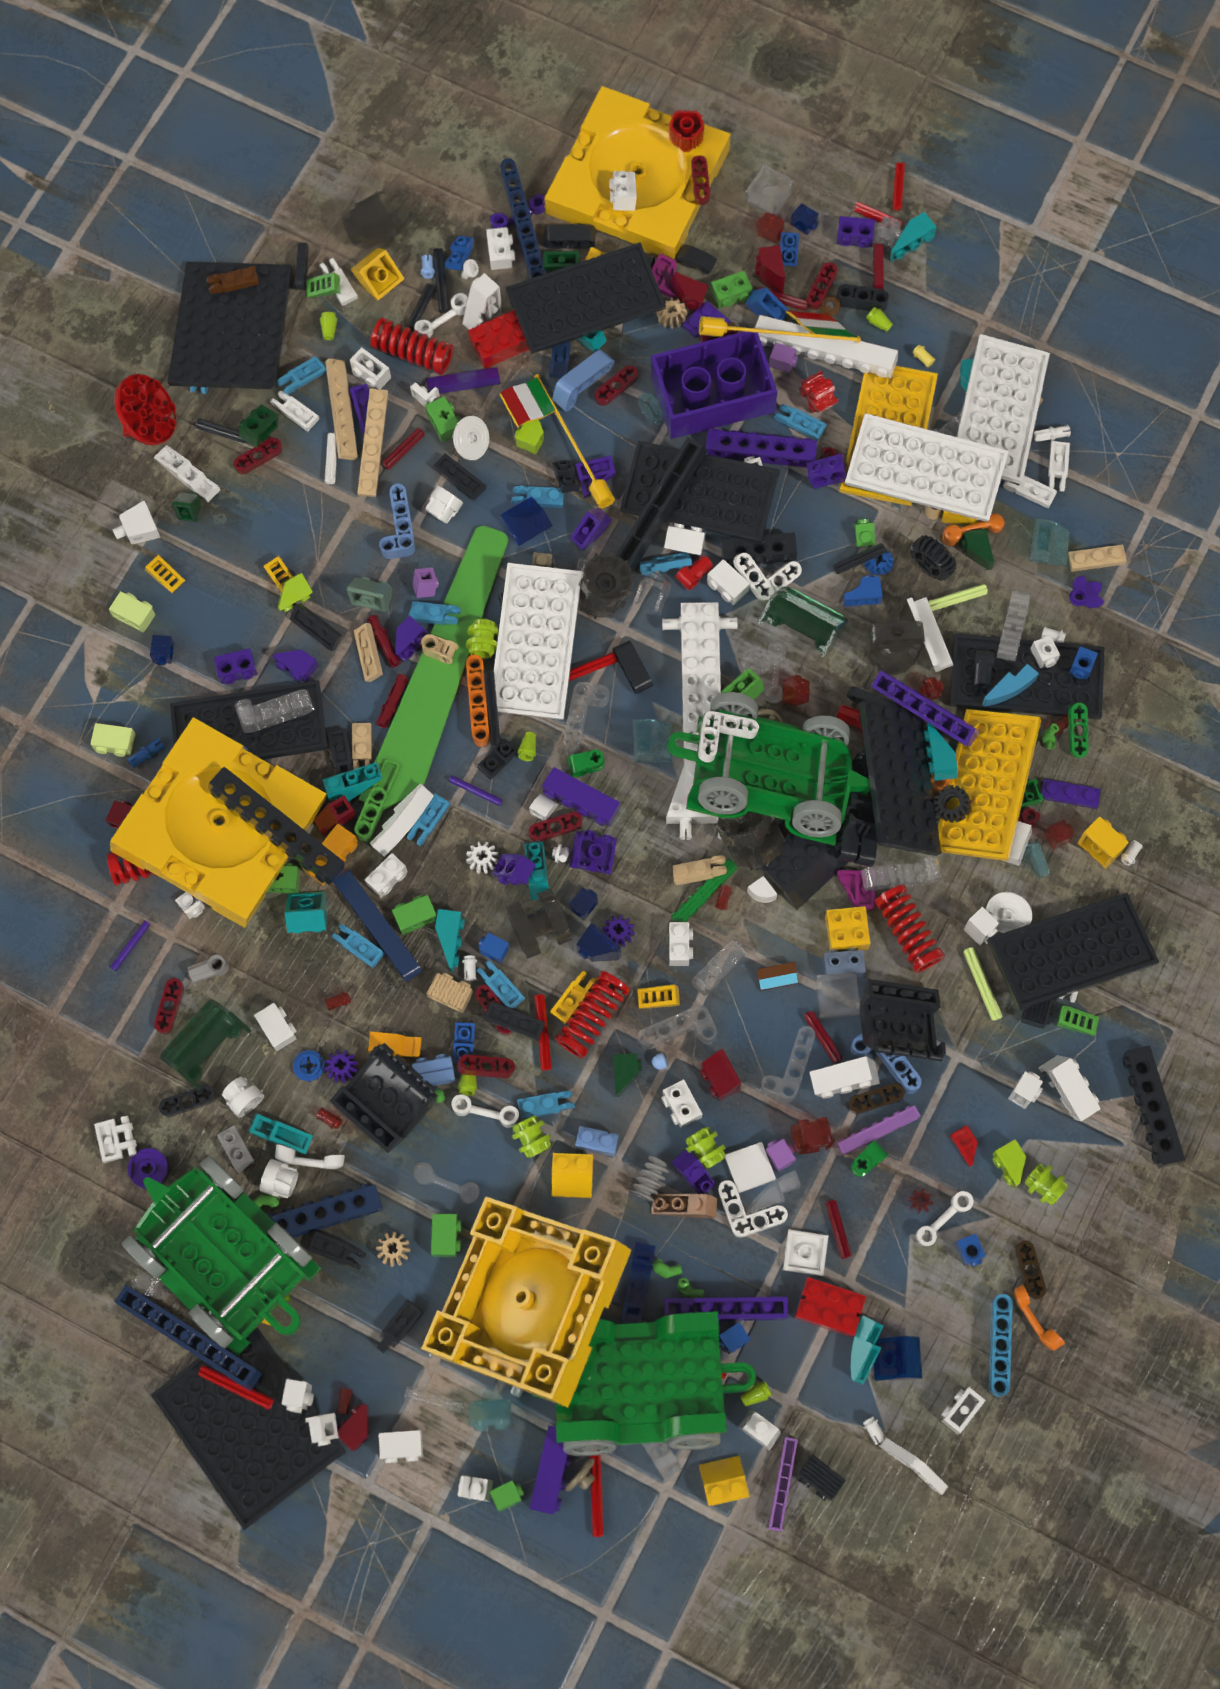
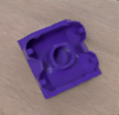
M591 830L577 831L574 836L569 863L570 867L611 874L617 838L606 834L603 836L596 835Z

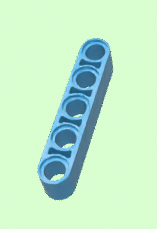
M1006 1294L996 1296L991 1303L988 1387L989 1392L994 1397H1002L1010 1389L1012 1300ZM998 1299H1003L1006 1302V1309H1000L997 1306ZM1000 1319L1006 1323L1005 1330L997 1328V1320ZM997 1340L1005 1343L1004 1351L996 1348ZM996 1361L1003 1362L1005 1366L1003 1372L996 1370ZM996 1382H1001L1004 1385L1002 1393L995 1390L994 1385Z

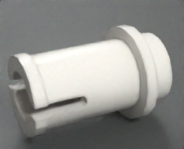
M1044 627L1041 638L1051 635L1054 642L1063 643L1066 633L1063 630L1057 631Z
M1135 840L1131 841L1126 852L1121 854V862L1128 866L1134 864L1137 854L1142 849V845Z
M464 956V960H462V963H464V980H476L475 963H477L475 956Z
M873 1416L863 1422V1428L867 1429L875 1445L884 1441L886 1436L877 1423L878 1419H875Z

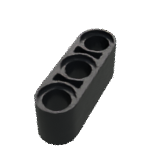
M588 224L548 225L544 228V246L549 249H588L594 247L595 227Z
M850 284L840 285L836 296L839 306L871 311L876 307L884 312L887 309L889 300L888 292L883 289Z
M630 640L612 648L635 694L653 687L652 680Z

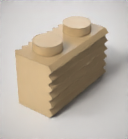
M437 973L427 992L428 998L463 1013L473 994L470 988L471 985L464 981L458 983L452 980L453 977L449 974L442 973L440 975Z

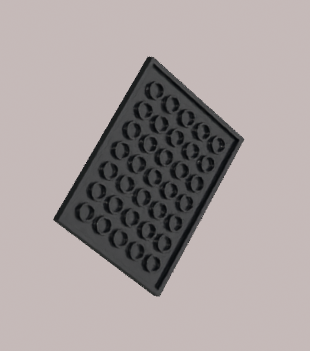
M186 262L168 385L276 390L293 270L292 265ZM255 266L259 285L226 293H210L209 287L211 284L207 283V277L213 274L220 275Z
M258 1327L247 1337L250 1341L248 1346L236 1357L262 1374L252 1389L274 1400L270 1409H266L199 1376L198 1372L203 1365L219 1372L199 1358L151 1394L244 1530L252 1526L346 1453L337 1438L331 1439V1444L318 1446V1442L312 1443L309 1422H306L305 1418L320 1415L313 1404L308 1406V1410H302V1413L290 1412L286 1410V1406L282 1405L286 1379H295ZM227 1346L226 1348H224V1349H226L227 1351H229L230 1353H232L233 1355H235V1354L228 1348V1346Z

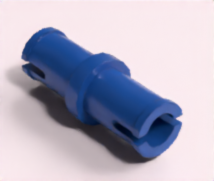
M157 738L148 746L141 747V750L127 758V761L134 769L145 760L152 759L151 756L164 749L165 746Z

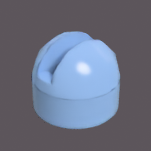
M663 1053L653 1057L652 1065L656 1069L668 1068Z

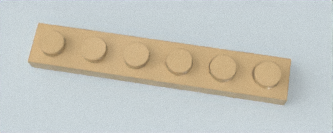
M328 358L325 364L338 459L356 460L358 453L345 361Z
M370 388L358 496L376 497L388 390Z

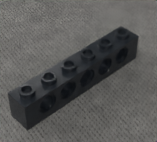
M1151 1046L1127 1050L1123 1054L1122 1061L1124 1067L1128 1068L1130 1075L1128 1076V1081L1136 1094L1134 1095L1135 1104L1137 1107H1140V1121L1146 1127L1147 1133L1145 1136L1148 1145H1151L1153 1150L1151 1153L1153 1163L1157 1164L1158 1169L1181 1164L1185 1161V1157ZM1136 1065L1143 1066L1145 1073H1139ZM1142 1084L1149 1085L1151 1092H1145L1142 1089ZM1148 1103L1155 1104L1157 1110L1155 1112L1151 1111L1148 1108ZM1154 1122H1159L1162 1125V1131L1154 1128ZM1160 1141L1168 1144V1150H1163L1160 1147Z

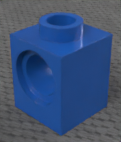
M1080 646L1069 673L1073 674L1076 678L1087 679L1098 653ZM1079 662H1084L1087 667L1080 666Z
M490 933L486 937L483 936L478 945L481 955L499 964L502 963L510 949L508 942Z
M977 1234L958 1240L955 1243L964 1266L970 1264L971 1267L983 1263L981 1259L985 1258L986 1255ZM967 1247H973L976 1250V1256H969L966 1252Z
M739 1322L719 1335V1346L723 1352L727 1351L730 1355L750 1342L751 1339Z

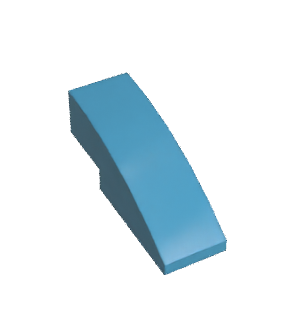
M1028 664L1016 676L1008 672L985 696L982 705L984 707L995 705L1018 695L1036 681L1039 673Z

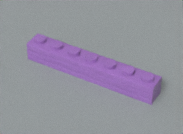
M909 1105L904 1108V1111L900 1112L899 1110L895 1112L892 1117L887 1116L881 1122H874L869 1128H862L859 1133L854 1132L850 1134V1137L847 1139L844 1137L838 1140L837 1147L842 1156L919 1119L921 1116L916 1106Z
M784 1438L769 1530L782 1532L798 1439Z

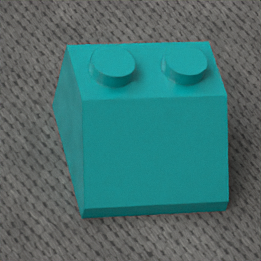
M326 891L288 893L285 907L287 933L321 932L326 930Z

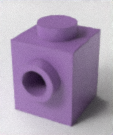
M776 342L770 356L769 366L789 373L791 367H795L798 357L795 356L796 349Z
M433 567L415 569L412 585L417 598L435 596L439 583Z
M775 1139L767 1145L766 1154L777 1172L795 1163L796 1159L792 1154L795 1151L789 1142L786 1143L784 1139L780 1141Z

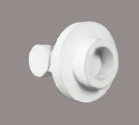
M473 259L466 260L461 277L464 279L475 277L478 274L477 263Z
M562 844L554 847L552 858H555V863H558L559 860L565 862L570 849L568 847L562 848Z

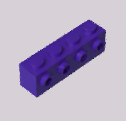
M553 767L542 785L546 797L553 800L555 798L561 801L560 803L563 806L578 810L577 812L583 817L589 816L593 818L594 822L600 826L606 825L609 827L620 809L619 801Z
M548 1425L529 1508L530 1510L555 1515V1511H560L562 1499L558 1497L560 1490L564 1491L567 1478H564L563 1475L565 1469L569 1470L571 1457H568V1454L564 1452L563 1442L557 1443V1431L554 1426Z

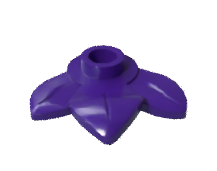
M1083 575L1077 577L1073 582V590L1069 595L1070 602L1075 606L1100 607L1104 603V600L1098 596L1102 583H1087ZM1075 596H1080L1081 600L1076 599Z

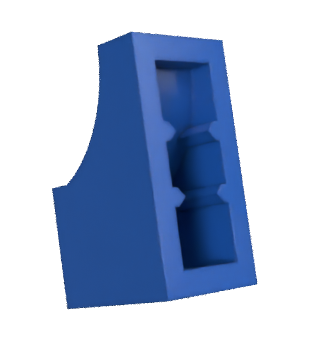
M767 288L753 290L745 303L756 316L762 315L782 321L787 316L786 310L788 309Z
M867 575L861 578L860 585L855 590L844 593L843 606L881 604L880 576Z

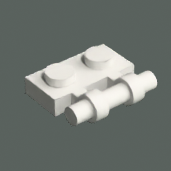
M128 1116L121 1117L122 1125L116 1126L114 1119L94 1124L103 1163L122 1159V1150L128 1149L129 1156L137 1154L135 1148L137 1147L136 1140L133 1139L132 1135L133 1125L130 1123ZM124 1132L126 1142L120 1143L118 1133Z

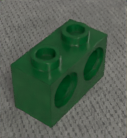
M260 404L251 411L246 419L240 422L238 426L239 438L258 447L278 427L279 414Z

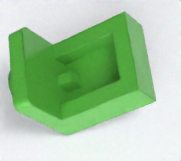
M869 518L858 519V522L853 523L857 547L876 545L874 522L869 521Z

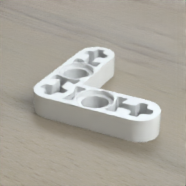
M741 553L734 558L735 568L750 583V589L759 600H768L795 580L802 571L800 564L792 561L786 563L766 579L749 554ZM740 558L746 559V561L744 562L745 565L739 564L741 562ZM746 566H752V569H749L746 572H744V570L747 569ZM790 567L796 568L794 570V573L788 574L787 576L784 574L790 571ZM752 571L758 575L756 582H752L749 579V574ZM776 576L782 578L781 586L775 585L774 578ZM762 581L763 583L760 584V586L763 589L766 588L768 590L766 591V595H761L762 589L760 588V586L755 587V585L759 584Z
M714 711L707 712L702 721L698 749L699 759L703 762H712L717 753L719 733L751 739L757 735L758 723L749 718ZM710 719L714 722L712 727H709ZM726 722H732L736 727L729 728ZM712 734L714 739L709 740L704 735ZM707 746L710 747L709 754H706L705 751Z
M726 1180L719 1185L718 1193L732 1233L736 1237H746L781 1225L786 1221L788 1216L787 1210L780 1205L746 1216L735 1184L732 1181ZM724 1185H727L728 1188H733L730 1191V1195L732 1198L736 1196L737 1199H732L725 1203V1200H728L726 1192H722ZM730 1204H737L740 1211L737 1214H731L728 1211ZM775 1210L784 1213L781 1217L782 1220H778V1218L771 1219L772 1224H769L768 1216L765 1214L769 1212V1217L773 1216L776 1213ZM762 1216L765 1219V1225L757 1227L754 1224L755 1217ZM747 1219H750L754 1230L750 1231V1226L744 1229V1233L735 1230L738 1223L746 1225L748 1224Z
M888 1438L881 1443L880 1447L886 1453L912 1469L934 1491L943 1495L948 1486L924 1462Z

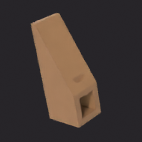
M653 1194L654 1202L652 1201L651 1213L653 1215L716 1218V1197L708 1194Z

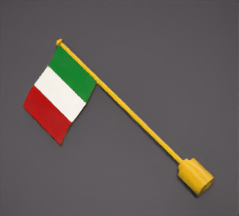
M786 310L787 314L793 317L810 333L728 326L724 318L701 316L699 322V334L722 337L727 330L847 340L856 341V343L861 341L859 336L855 337L836 319L828 314Z
M536 374L531 381L502 391L500 396L517 428L525 423L542 419L555 412L592 479L589 491L598 507L606 508L613 504L615 498L606 481L595 479L540 379L541 375Z

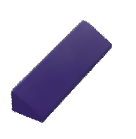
M498 367L426 378L428 391L430 392L436 387L439 389V394L500 384Z

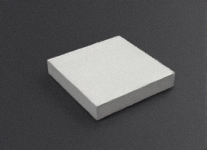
M762 1142L726 1154L725 1156L738 1194L776 1180Z
M788 1229L783 1270L823 1276L828 1235Z

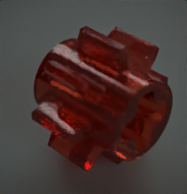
M931 677L923 681L920 691L922 695L927 696L930 700H935L942 696L941 692L945 688L942 680L937 681L936 677Z
M924 1188L920 1193L914 1190L913 1195L915 1197L908 1198V1201L912 1202L910 1209H917V1214L923 1209L927 1213L929 1211L927 1205L931 1206L934 1204V1202L929 1201L932 1194L927 1195L924 1193ZM919 1197H922V1201L926 1202L922 1206L919 1205V1201H916Z

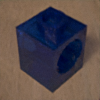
M801 203L791 215L790 225L808 236L819 225V213Z
M152 635L150 657L153 663L157 665L172 664L175 643L171 636Z
M582 887L569 903V910L585 921L598 905V895L593 890H586Z

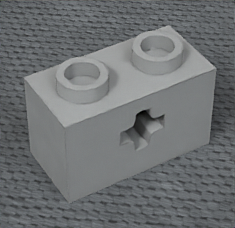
M235 1125L217 1135L234 1169L238 1173L256 1164Z

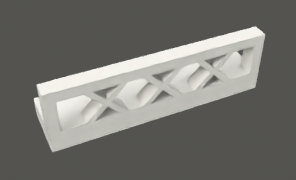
M924 597L915 602L913 598L907 599L935 671L938 672L953 666L927 598Z

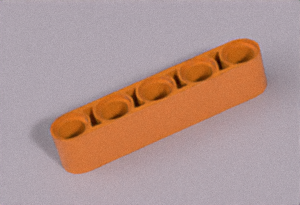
M471 655L466 660L472 737L476 746L485 747L490 742L484 665L479 655ZM478 663L479 667L472 668L471 665ZM474 681L481 682L478 686L472 685ZM477 698L482 699L480 703H474L473 701ZM477 716L484 717V719L481 721L475 720ZM480 733H483V734L486 735V736H485L484 738H482V739H478V738L476 737V736H477L478 734H480Z

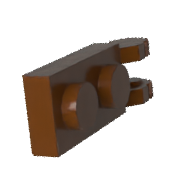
M255 266L220 275L213 274L207 277V283L211 284L209 291L213 294L226 293L259 285Z

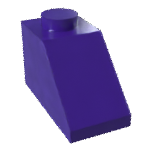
M601 508L589 510L570 539L581 550H585L604 533L612 519Z

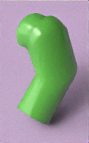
M680 1278L678 1280L677 1288L684 1298H704V1289H693L687 1278Z

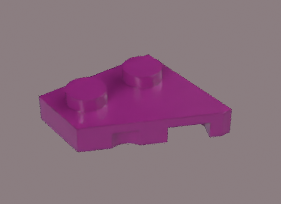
M660 253L652 268L653 275L660 292L676 300L677 296L669 283L676 271V260Z
M837 870V876L853 907L865 906L866 910H874L875 871Z

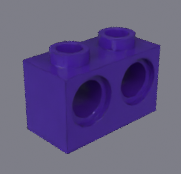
M840 216L837 244L859 246L861 248L872 247L875 219Z
M842 454L806 463L808 479L814 489L846 480L848 464Z
M250 648L214 657L221 684H232L240 679L249 680L258 675L254 656ZM249 663L247 668H241L243 664ZM225 668H231L229 672H223Z
M501 854L492 875L497 877V881L504 885H526L536 864L523 855Z

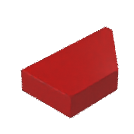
M968 1125L952 1133L950 1138L968 1166L971 1167L974 1162L978 1141Z

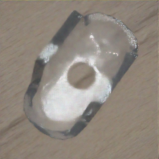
M654 572L647 574L640 581L633 603L638 604L642 601L648 584H651L660 589L654 609L658 613L663 608L671 588V582L667 576Z

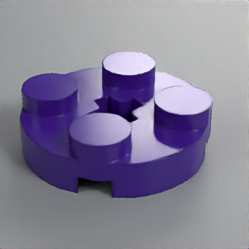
M151 1148L138 1151L139 1153L132 1157L128 1164V1175L133 1183L140 1188L147 1189L143 1180L149 1177L163 1184L169 1173V1164L166 1157L159 1151ZM148 1164H151V1167L154 1168L150 1174L143 1171V1168L147 1167Z

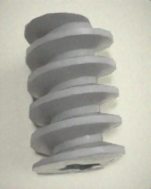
M649 1156L648 1159L651 1163H645L644 1166L647 1170H641V1174L644 1177L639 1176L637 1178L640 1184H634L633 1187L636 1191L631 1192L646 1201L654 1202L651 1194H658L654 1188L662 1187L658 1180H665L666 1178L662 1173H669L666 1168L667 1164Z

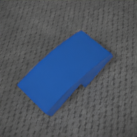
M781 232L780 248L783 266L797 267L799 233Z
M458 236L450 246L452 253L445 262L446 269H463L464 262L468 260L473 247V237Z
M455 1022L454 1063H458L463 1055H473L476 1023Z

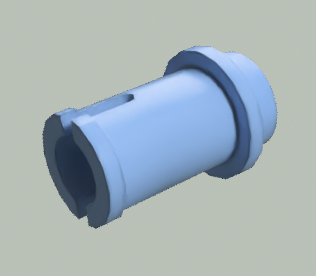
M427 254L421 257V274L424 278L430 279L435 274V270L433 269V257L428 255L429 260L427 261Z

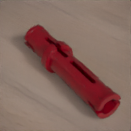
M376 614L370 616L366 621L371 624L374 638L377 639L390 667L395 668L399 666L398 664L402 662L395 653L396 651L387 636L386 628H383Z
M397 674L387 700L381 706L382 710L376 721L377 726L387 728L392 714L396 712L395 708L404 687L409 678H406L407 676Z

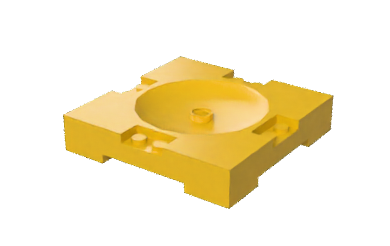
M601 86L581 126V132L570 154L565 157L544 198L545 214L573 225H578L579 223L592 225L596 230L633 244L641 242L644 252L657 257L661 253L676 260L701 206L694 201L691 160L697 155L704 156L707 159L709 186H711L714 177H717L730 150L731 134L705 124L704 140L699 144V147L696 146V149L693 148L690 152H682L680 148L673 146L669 140L671 115L650 108V104ZM697 163L698 171H701V164ZM614 171L635 172L637 196L635 211L613 210V202H610V191L612 190L609 189V180L613 178ZM698 177L696 179V182L698 183H704L706 181L703 177ZM703 189L700 190L701 198H704Z
M193 717L163 761L162 767L144 794H141L110 840V850L139 868L147 869L208 904L212 907V910L246 928L264 900L269 888L289 859V856L286 855L283 848L273 845L268 836L258 833L253 824L244 822L240 818L239 813L235 810H229L224 805V801L220 798H214L209 793L210 790H208L209 782L223 767H226L306 832L323 807L326 793L278 765L274 767L243 749V745ZM231 788L225 790V792L228 794H233L235 792ZM246 800L240 802V804L243 806H248L250 804ZM258 812L255 814V816L258 818L265 817V814L262 812ZM216 820H222L224 823L222 825H217L214 822ZM277 824L270 826L273 830L280 829V826ZM292 836L285 838L288 842L295 841V838Z
M485 1197L470 1232V1235L474 1236L444 1308L442 1312L437 1310L421 1349L438 1358L568 1407L592 1349L588 1345L603 1308H608L631 1249L615 1239L585 1229L581 1230L521 1210L516 1206Z

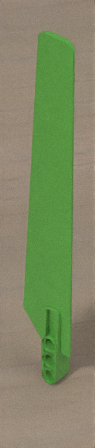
M479 526L473 533L443 605H453L461 608L460 614H447L456 617L458 622L454 625L434 624L430 633L442 639L455 642L459 648L454 652L452 664H445L424 655L422 652L375 760V763H378L383 779L362 792L359 797V801L365 803L355 825L356 836L361 842L366 843L372 840L385 809L399 804L420 783L423 786L425 784L466 666V660L470 654L469 649L466 648L467 639L472 638L467 634L468 627L475 620L482 619L508 544L507 535L501 531L487 526ZM428 643L426 645V647L432 648L435 646L432 643ZM377 795H382V796H384V797H383L381 800H379V801H377V800L374 799L375 796H377ZM369 812L376 813L374 817H367ZM362 829L369 830V832L364 835L359 833Z

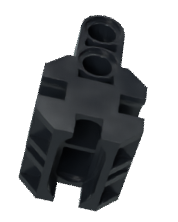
M849 793L844 822L836 836L834 857L872 867L876 860L878 842L872 798Z

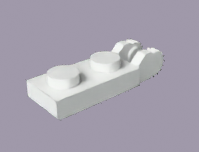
M333 258L330 259V265L334 269L332 273L340 276V294H335L340 304L344 306L358 299V296ZM324 263L320 264V268L324 275L329 274L326 265H324Z
M279 391L277 394L280 399L285 401L283 405L275 399L270 401L273 407L307 432L319 420L317 414L282 391Z
M1051 441L1048 470V487L1054 488L1055 477L1061 478L1059 484L1060 491L1065 490L1066 478L1068 476L1070 443Z
M1024 476L1023 482L1019 486L1009 481H1005L1003 484L1006 490L1016 492L1015 494L1048 509L1057 493V490Z

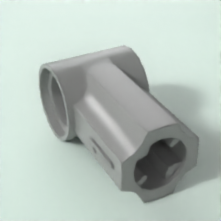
M213 955L206 961L189 966L188 973L195 984L216 975H225L228 972L229 964L222 956ZM221 961V968L214 969L215 964Z

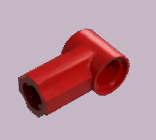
M702 555L689 567L685 566L680 569L675 578L689 591L714 566L707 556Z
M842 704L836 718L841 719L847 725L857 728L859 732L863 733L860 711Z

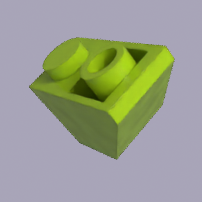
M539 419L523 424L521 429L518 428L515 433L517 447L535 455L544 441V433Z
M302 573L283 583L277 606L279 611L284 610L287 612L295 607L293 605L295 602L300 600L302 603L311 598L309 594L313 593Z
M1015 1139L992 1154L994 1156L992 1158L997 1168L1002 1169L1005 1182L1009 1186L1011 1185L1013 1189L1020 1184L1026 1155Z

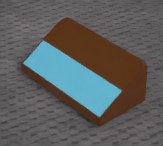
M795 962L760 968L756 971L760 991L798 984Z

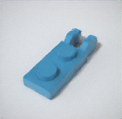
M315 356L288 371L286 375L277 381V384L283 386L291 380L293 383L284 390L286 394H290L297 388L299 389L327 373L326 367Z
M785 404L780 406V410L790 415V417L780 413H776L774 416L778 422L786 424V426L816 441L820 439L827 427L826 423Z
M513 487L514 493L527 494V498L523 496L512 497V503L532 507L563 508L564 493L561 492L560 488Z
M413 601L409 615L417 622L454 625L457 624L458 619L447 614H460L461 608L453 605L447 606Z
M436 793L433 794L434 797L407 835V839L411 841L417 834L418 829L424 831L417 841V845L420 847L427 840L428 835H431L451 805V802Z
M340 924V930L349 935L348 938L344 940L335 933L331 937L347 951L374 969L385 953L356 931H352L344 924Z
M490 960L486 964L494 973L491 977H488L481 968L476 970L485 981V984L491 988L507 1008L514 1009L525 1000V997Z
M563 1091L557 1094L554 1092L518 1099L521 1120H525L533 1115L541 1117L575 1108L574 1103L569 1102L558 1105L557 1100L571 1097L573 1095L572 1091Z

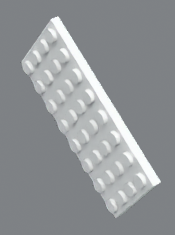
M980 334L956 437L1009 451L1001 479L1021 484L1024 478L1050 353Z
M865 414L845 484L989 522L1009 451Z
M513 563L507 564L494 665L497 709L499 713L564 720L582 571Z

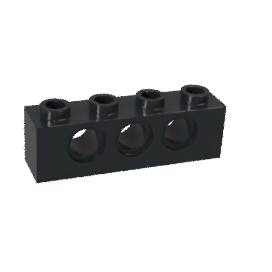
M795 532L764 535L762 542L743 538L721 539L722 560H725L732 568H735L734 558L738 555L736 552L743 551L749 554L756 564L764 563L770 565L782 561L784 563L792 562L797 559ZM780 548L781 551L776 552L773 549ZM760 549L763 553H756L755 550ZM740 558L741 562L739 564L745 565L744 562L746 561V559Z

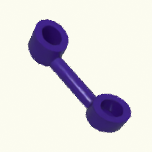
M536 194L530 199V207L528 208L530 215H540L545 211L544 195ZM495 213L490 217L492 229L506 227L509 229V226L514 223L512 216L507 218L502 213Z

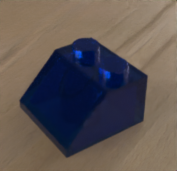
M897 1336L877 1339L875 1344L881 1347V1350L874 1362L875 1381L922 1379L920 1337Z

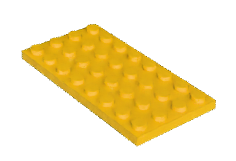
M895 366L891 378L879 377L873 373H864L846 457L848 470L865 414L927 429L938 376L937 373ZM845 481L841 482L839 491L841 493L912 506L910 501L845 484Z
M966 709L964 721L979 729L980 732L971 747L958 741L956 750L958 775L956 779H950L949 785H953L954 788L956 785L960 789L963 788L971 800L970 805L972 807L971 810L968 809L969 815L964 814L965 819L959 818L960 822L953 820V823H950L949 820L945 821L940 817L938 832L941 852L1009 861L1041 718L1037 716ZM950 799L946 803V808L949 810L957 808L960 804L959 799Z

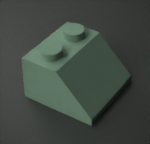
M355 577L347 588L351 605L387 613L393 593L391 585L383 581L374 582L366 577Z

